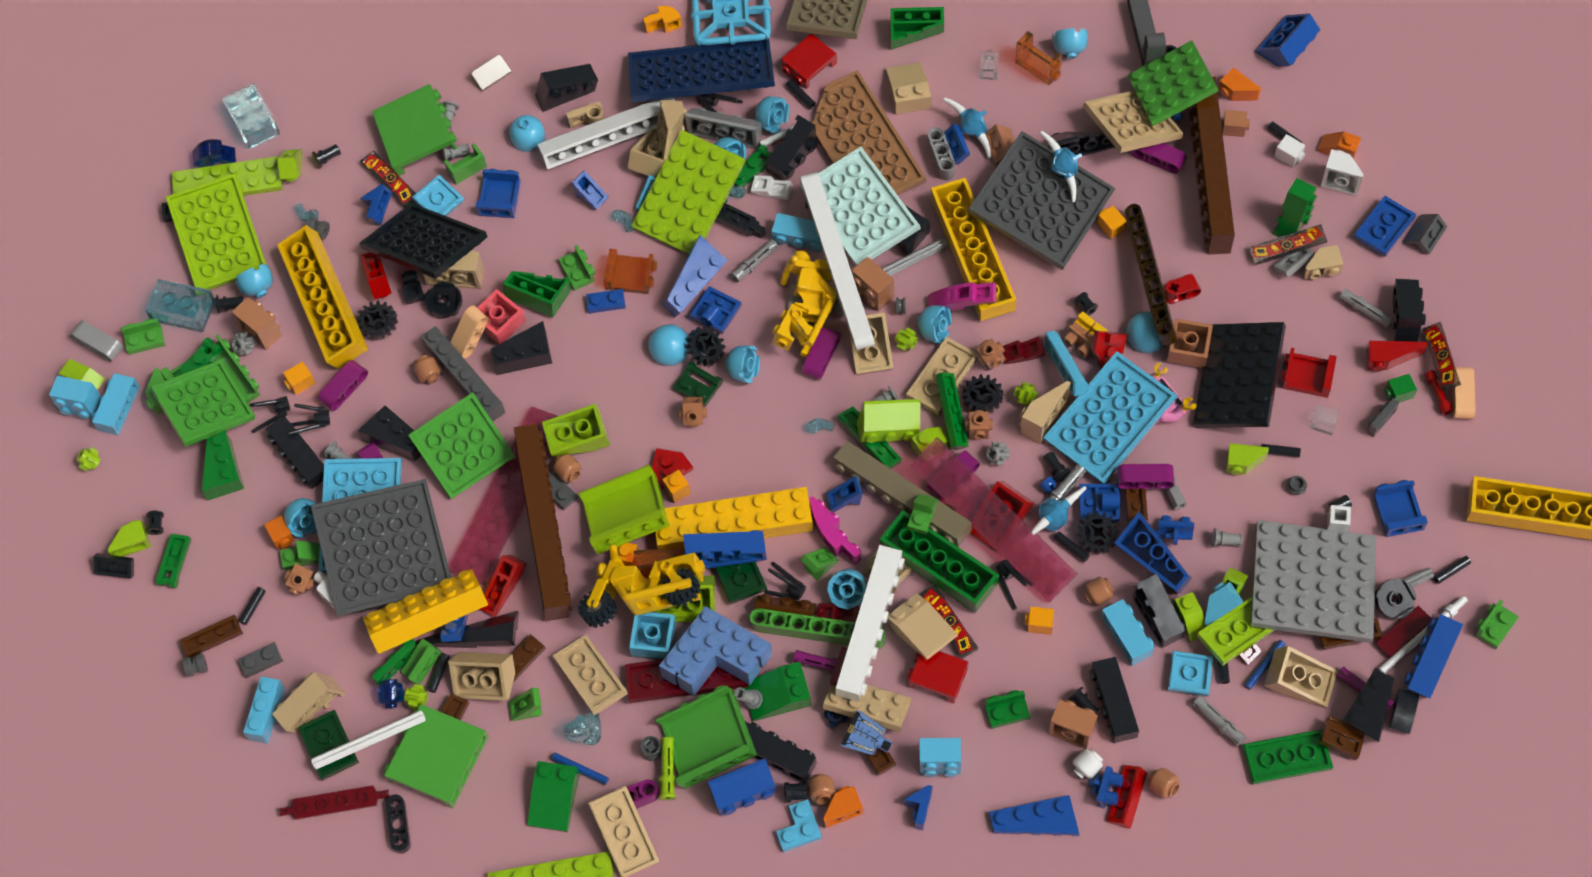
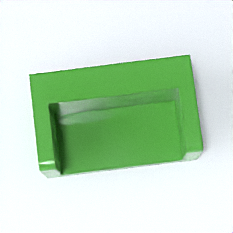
M475 143L472 144L473 153L451 165L448 160L444 161L447 173L456 185L487 167L484 155Z

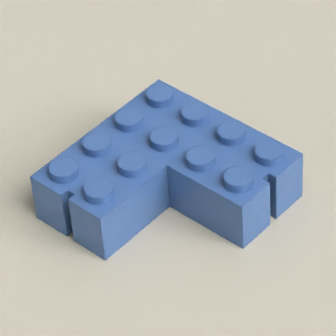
M705 606L659 665L661 677L674 685L679 684V688L695 696L717 666L750 685L759 674L760 667L763 668L772 657L771 643Z

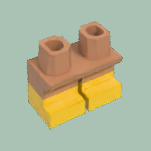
M1082 311L1078 319L1068 327L1064 343L1072 347L1077 342L1081 345L1077 352L1085 358L1089 354L1094 355L1091 350L1094 331L1108 330L1098 322L1095 324L1096 321Z

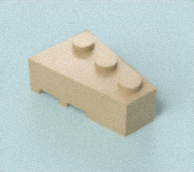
M313 672L305 677L304 682L299 687L291 691L290 696L277 706V710L272 715L286 731L296 733L299 731V726L315 718L314 714L323 706L327 709L331 706L329 702L337 695L342 697L346 693L332 676Z

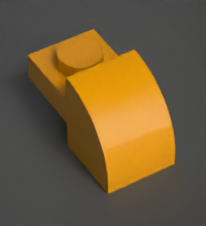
M658 6V13L650 14L643 18L647 33L664 28L666 33L682 28L679 12L670 6Z

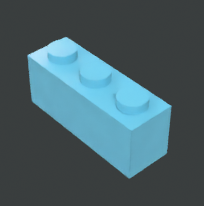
M777 213L771 231L772 239L775 242L790 244L797 248H809L816 252L823 251L813 220Z
M116 373L113 374L112 379L107 383L105 394L100 399L99 408L93 414L92 423L97 430L119 435L140 388L135 378Z
M1122 599L1102 609L1101 618L1130 665L1133 666L1152 656L1154 643L1150 637H1146L1143 632L1144 627L1139 620L1136 621L1133 616L1132 607Z
M260 677L243 731L248 740L268 744L276 719L272 714L281 703L285 690L280 680Z

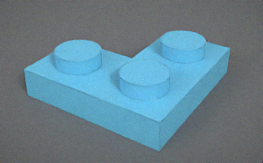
M809 800L790 805L789 809L795 825L776 831L783 852L822 839Z

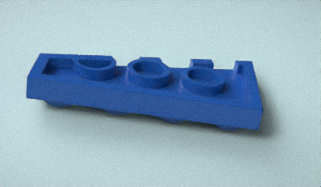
M1070 795L989 812L994 834L1027 833L1032 835L1079 836Z

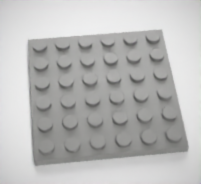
M1257 520L1251 627L1372 643L1374 635L1376 536Z

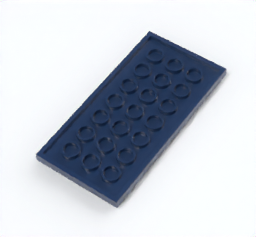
M769 38L761 41L735 43V45H731V43L692 45L628 53L631 102L775 86Z

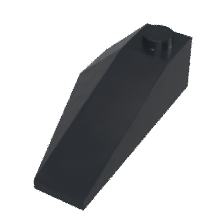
M1103 132L1055 133L1051 136L1061 148L1066 147L1075 155L1081 153L1082 156L1116 148Z

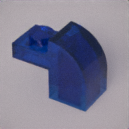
M218 139L205 140L199 143L192 151L193 166L201 168L214 166L215 163L228 164L236 162L235 147L222 145L221 140Z

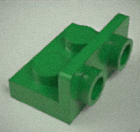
M1013 690L1008 692L1007 695L1000 697L999 695H993L988 700H985V710L991 729L1029 720L1031 717L1024 691Z

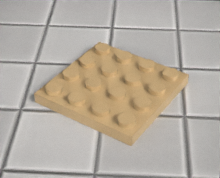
M1135 90L1085 101L1083 105L1086 112L1120 153L1182 139L1183 132L1171 118L1153 126Z

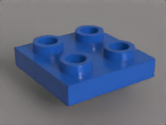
M709 286L690 314V318L723 334L742 304L740 301Z
M1079 484V489L1083 486L1086 487V490L1079 496L1080 523H1083L1081 521L1082 518L1088 519V513L1094 516L1096 511H1098L1099 516L1106 512L1107 519L1112 516L1111 522H1120V492L1118 484ZM1093 520V521H1091V522H1093V523H1102L1103 521H1101V520Z

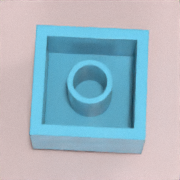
M62 376L56 377L49 394L60 413L67 416L71 414L77 415L82 419L93 418V414L99 408L101 395L93 383Z
M653 612L635 615L629 646L631 656L665 659L673 648L677 624L675 615Z
M920 738V774H924L926 777H934L936 774L955 777L957 774H961V738Z

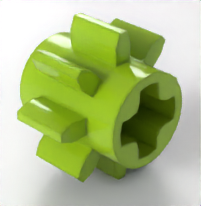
M908 327L906 330L900 329L895 337V341L898 343L897 347L905 352L907 349L912 350L918 342V337L915 336L917 332Z
M1022 382L1021 386L1017 385L1015 387L1013 395L1017 396V402L1030 405L1031 401L1037 399L1038 391H1034L1035 385Z
M92 447L81 449L76 457L79 464L78 467L84 471L88 469L94 470L101 460L99 454H97L98 450Z
M414 684L413 687L406 689L404 702H408L409 708L416 710L419 709L421 704L426 705L428 692L425 691L423 685Z

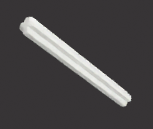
M419 710L312 758V765L315 769H318L424 722L426 720L425 715Z

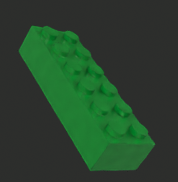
M902 510L879 539L880 545L901 550L902 558L905 559L904 563L911 567L915 573L976 613L998 585L999 574L930 528L926 535L908 530L907 525L911 515Z

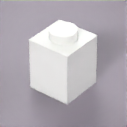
M1286 134L1277 146L1274 157L1294 167L1297 162L1301 163L1305 157V145Z
M1331 505L1327 516V529L1348 532L1351 520V507Z

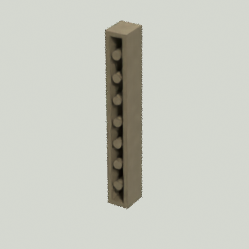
M849 441L833 457L835 468L840 473L845 472L850 478L857 476L859 483L863 484L870 493L878 494L885 503H891L896 506L899 512L904 510L911 515L914 509L913 502L919 494L933 497ZM938 501L929 528L959 547L971 533L972 523Z

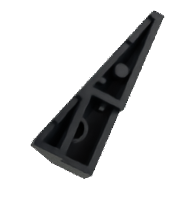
M519 611L466 625L461 641L442 642L441 633L421 639L428 641L435 647L477 648V645L515 646Z

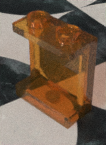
M1027 31L1016 44L1015 63L1048 85L1059 79L1061 75L1062 54L1058 52L1054 58L1049 57L1033 46V34Z
M609 249L603 279L605 290L623 289L624 292L649 294L650 288L654 286L653 271L656 272L657 261L654 260V255L649 254V258L618 255L617 249Z

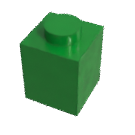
M1410 373L1388 380L1384 389L1387 399L1391 401L1394 398L1398 402L1413 399L1417 392Z

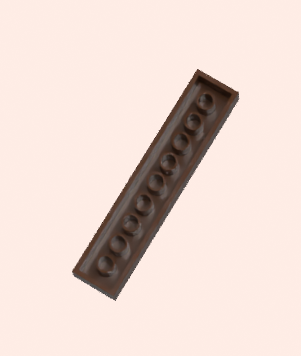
M1214 76L1212 78L1216 84V76ZM1218 92L1192 105L1189 111V120L1193 121L1191 136L1195 137L1193 152H1196L1197 155L1195 157V168H1198L1199 172L1196 174L1197 184H1200L1198 198L1199 200L1202 199L1200 215H1204L1202 231L1206 232L1204 248L1208 249V255L1231 254L1235 236Z
M537 424L514 427L515 445L545 621L569 618L568 611L572 610L571 596L568 590L567 574L565 573L564 556H562V544L558 532L559 527L552 497V486L549 480V469L546 463L542 430H538Z

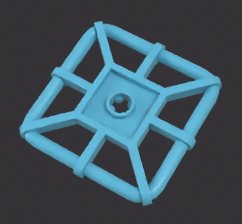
M692 0L691 20L693 21V37L695 43L699 46L727 43L735 45V43L767 40L770 37V14L772 11L769 6V0H762V5L748 6L750 0H705L713 5V9L700 11L699 0ZM762 14L764 28L750 20L749 15ZM713 18L714 22L700 33V19ZM747 26L758 34L735 36L734 27ZM716 29H730V36L707 38Z

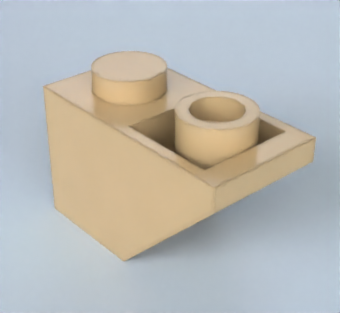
M1338 245L1319 248L1305 268L1304 279L1314 280L1322 276H1336L1340 274L1344 264Z

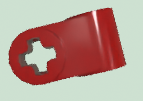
M1187 274L1170 280L1165 286V294L1169 304L1192 299L1201 293V288L1193 274Z

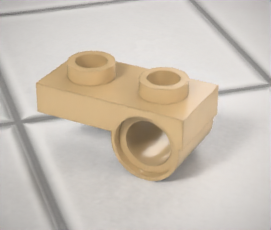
M600 101L566 113L570 128L587 122L590 125L604 119Z

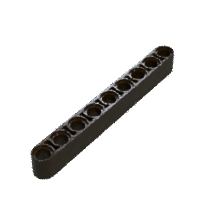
M1130 204L1125 209V215L1152 319L1160 342L1168 346L1176 341L1177 335L1145 216L1140 205Z

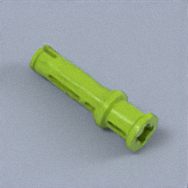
M673 737L661 738V776L658 778V782H660L659 800L676 799L674 794L676 778L673 775Z

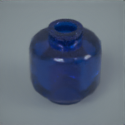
M397 679L382 680V684L377 686L378 703L385 705L386 709L398 708L397 704L404 701L402 683L398 682Z

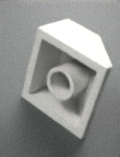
M1331 149L1321 187L1357 196L1363 178L1362 171L1350 154L1341 150Z

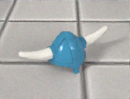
M943 98V101L952 106L961 117V132L969 136H975L983 145L987 157L991 158L990 145L985 134L988 129L983 119V116L987 113L986 110L982 112L972 108L966 110L959 103Z
M1040 131V134L1048 142L1054 155L1051 170L1060 176H1064L1070 189L1071 201L1075 202L1076 182L1074 175L1078 173V158H1081L1082 155L1081 153L1075 155L1066 147L1061 148L1051 136Z
M1083 486L1061 501L1047 499L1038 505L1040 521L1033 528L1031 534L1034 535L1043 528L1048 531H1056L1063 527L1067 522L1068 508L1086 490V487Z

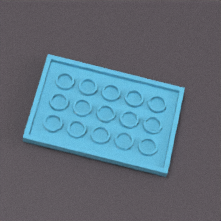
M1116 351L1088 384L1087 390L1076 398L1043 438L1075 464L1082 466L1087 473L1099 482L1105 484L1117 470V466L1124 462L1178 397L1170 389Z
M324 459L322 502L400 485L402 459ZM320 547L318 571L327 573Z

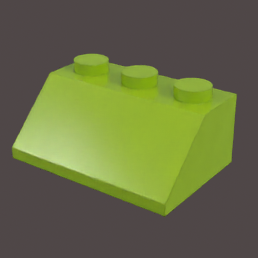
M920 399L864 401L857 421L860 442L911 441V437L920 431Z
M714 575L703 576V582L696 577L701 587L699 588L701 600L694 601L691 604L687 603V606L682 604L681 607L674 606L658 610L655 613L675 615L676 622H693L705 606L715 611Z

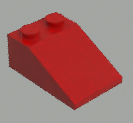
M997 481L971 521V534L999 552L1025 519L1035 502L1004 481Z

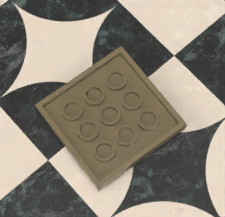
M794 0L787 22V30L857 39L867 0Z

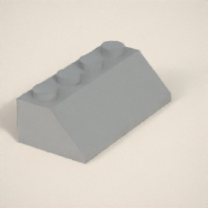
M691 108L685 115L687 131L690 134L714 141L720 138L731 137L739 140L747 148L758 149L763 128L762 122L756 119L726 115L722 112L707 111L703 108Z

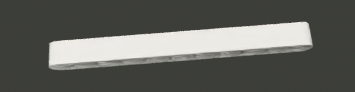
M818 172L801 176L800 181L855 349L857 351L874 346L873 335Z

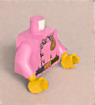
M1157 363L1154 366L1155 373H1152L1150 376L1174 392L1178 398L1156 423L1177 422L1187 413L1188 409L1195 410L1196 404L1193 403L1188 406L1189 402L1193 399L1187 397L1182 400L1165 378L1159 377L1166 374L1168 369L1164 367L1160 372L1159 367L1162 363Z

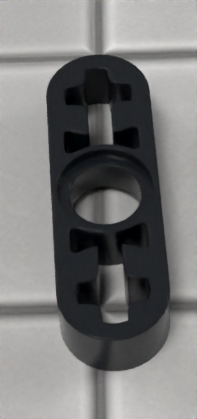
M394 794L386 800L390 842L395 852L403 854L411 847L406 803L400 795ZM396 800L401 803L397 806L400 814H396L394 807L391 806L394 805ZM397 819L404 821V825L400 829L393 828V823ZM397 834H401L402 840L406 842L403 843V847L399 848V846L396 845L399 843V837Z

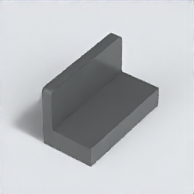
M1422 214L1404 242L1406 244H1417L1424 254H1430L1446 230L1447 225L1439 214Z

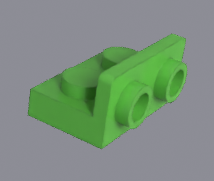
M578 245L574 246L575 252L559 258V263L566 276L570 278L574 291L595 282L593 277L595 270L592 264H587V255L584 250L580 251Z
M147 319L144 322L131 323L121 327L125 338L126 350L129 355L165 346L163 329L158 319Z
M1501 599L1497 604L1492 603L1486 612L1489 616L1486 619L1482 618L1476 626L1479 630L1475 636L1495 649L1498 648L1519 617L1503 607L1504 601Z

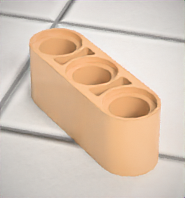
M475 305L470 306L464 312L450 342L464 359L474 352L488 322V317Z
M1454 367V383H1452L1453 418L1474 419L1475 379L1474 368Z

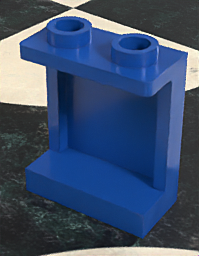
M483 169L484 179L480 201L476 203L478 216L515 218L521 184L519 172L514 170Z
M1401 480L1391 485L1384 483L1375 488L1373 498L1386 537L1425 530L1428 521L1426 515L1422 516L1413 489L1415 485L1414 480Z

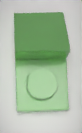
M919 494L913 502L914 509L907 529L926 535L939 499Z
M296 541L297 547L280 550L282 568L284 570L293 569L295 563L301 566L319 563V543Z
M826 547L804 554L801 559L805 564V570L816 580H819L839 561Z
M532 687L508 702L511 721L542 715L539 688Z

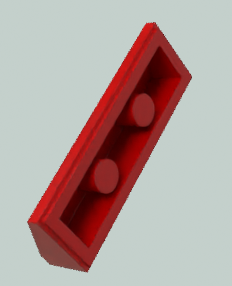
M1123 765L1121 775L1124 778L1121 788L1116 787L1115 793L1119 795L1117 805H1111L1106 821L1130 829L1147 772L1142 767Z

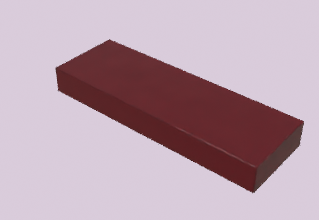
M1418 605L1408 616L1404 617L1379 639L1375 646L1388 658H1391L1428 626L1431 617Z

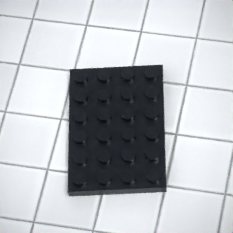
M410 203L362 240L360 246L363 250L436 279L476 246L480 245L488 236L484 230Z
M1285 323L1211 324L1213 328L1207 361L1201 376L1193 421L1194 427H1269L1286 329Z

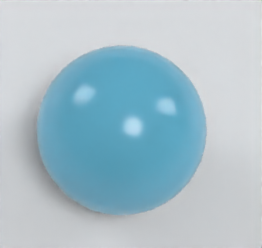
M1151 311L1140 312L1130 319L1126 327L1127 341L1133 349L1141 353H1154L1164 346L1156 333Z
M672 324L656 328L648 341L651 357L657 363L664 366H674L683 362L688 356L686 352L689 348L684 346L687 343L685 339L688 335L682 328Z

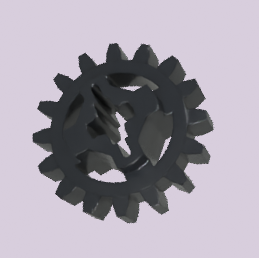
M379 300L375 305L370 302L369 307L364 305V311L358 312L360 317L356 318L358 327L362 335H367L368 339L374 336L375 340H378L379 336L385 339V334L392 335L391 329L396 330L395 324L398 323L397 314L392 305L388 306L387 302H384L382 305Z
M704 326L702 329L697 327L685 339L687 343L684 346L689 348L686 354H691L690 360L696 359L697 365L702 362L704 367L708 364L713 366L725 354L723 350L726 346L721 344L724 339L718 338L719 332L713 333L714 328L707 330V326Z
M980 374L978 379L972 376V382L966 381V386H963L964 393H962V399H964L965 406L969 405V411L975 409L986 412L989 410L990 413H993V407L999 409V403L1003 402L1002 396L1004 391L1001 390V383L996 384V378L990 380V375L983 378L982 374Z
M1098 511L1095 512L1094 516L1088 513V519H1081L1084 524L1077 525L1081 529V531L1076 533L1077 536H1081L1078 543L1084 542L1083 549L1089 547V553L1096 550L1097 554H1100L1101 549L1106 553L1108 552L1107 546L1113 548L1115 545L1112 541L1118 539L1115 534H1118L1119 530L1114 529L1117 522H1111L1112 516L1107 519L1106 512L1099 516ZM1101 520L1103 522L1101 524H1094L1091 521ZM1108 526H1109L1110 531H1111V536H1110V538H1109V536L1107 535V532H1106V528H1107ZM1085 527L1089 531L1088 539L1085 537ZM1093 529H1101L1102 531L1100 534L1102 535V537L1099 535L1095 537L1093 535L1095 533ZM1100 541L1104 543V545L1096 546L1093 545V543Z

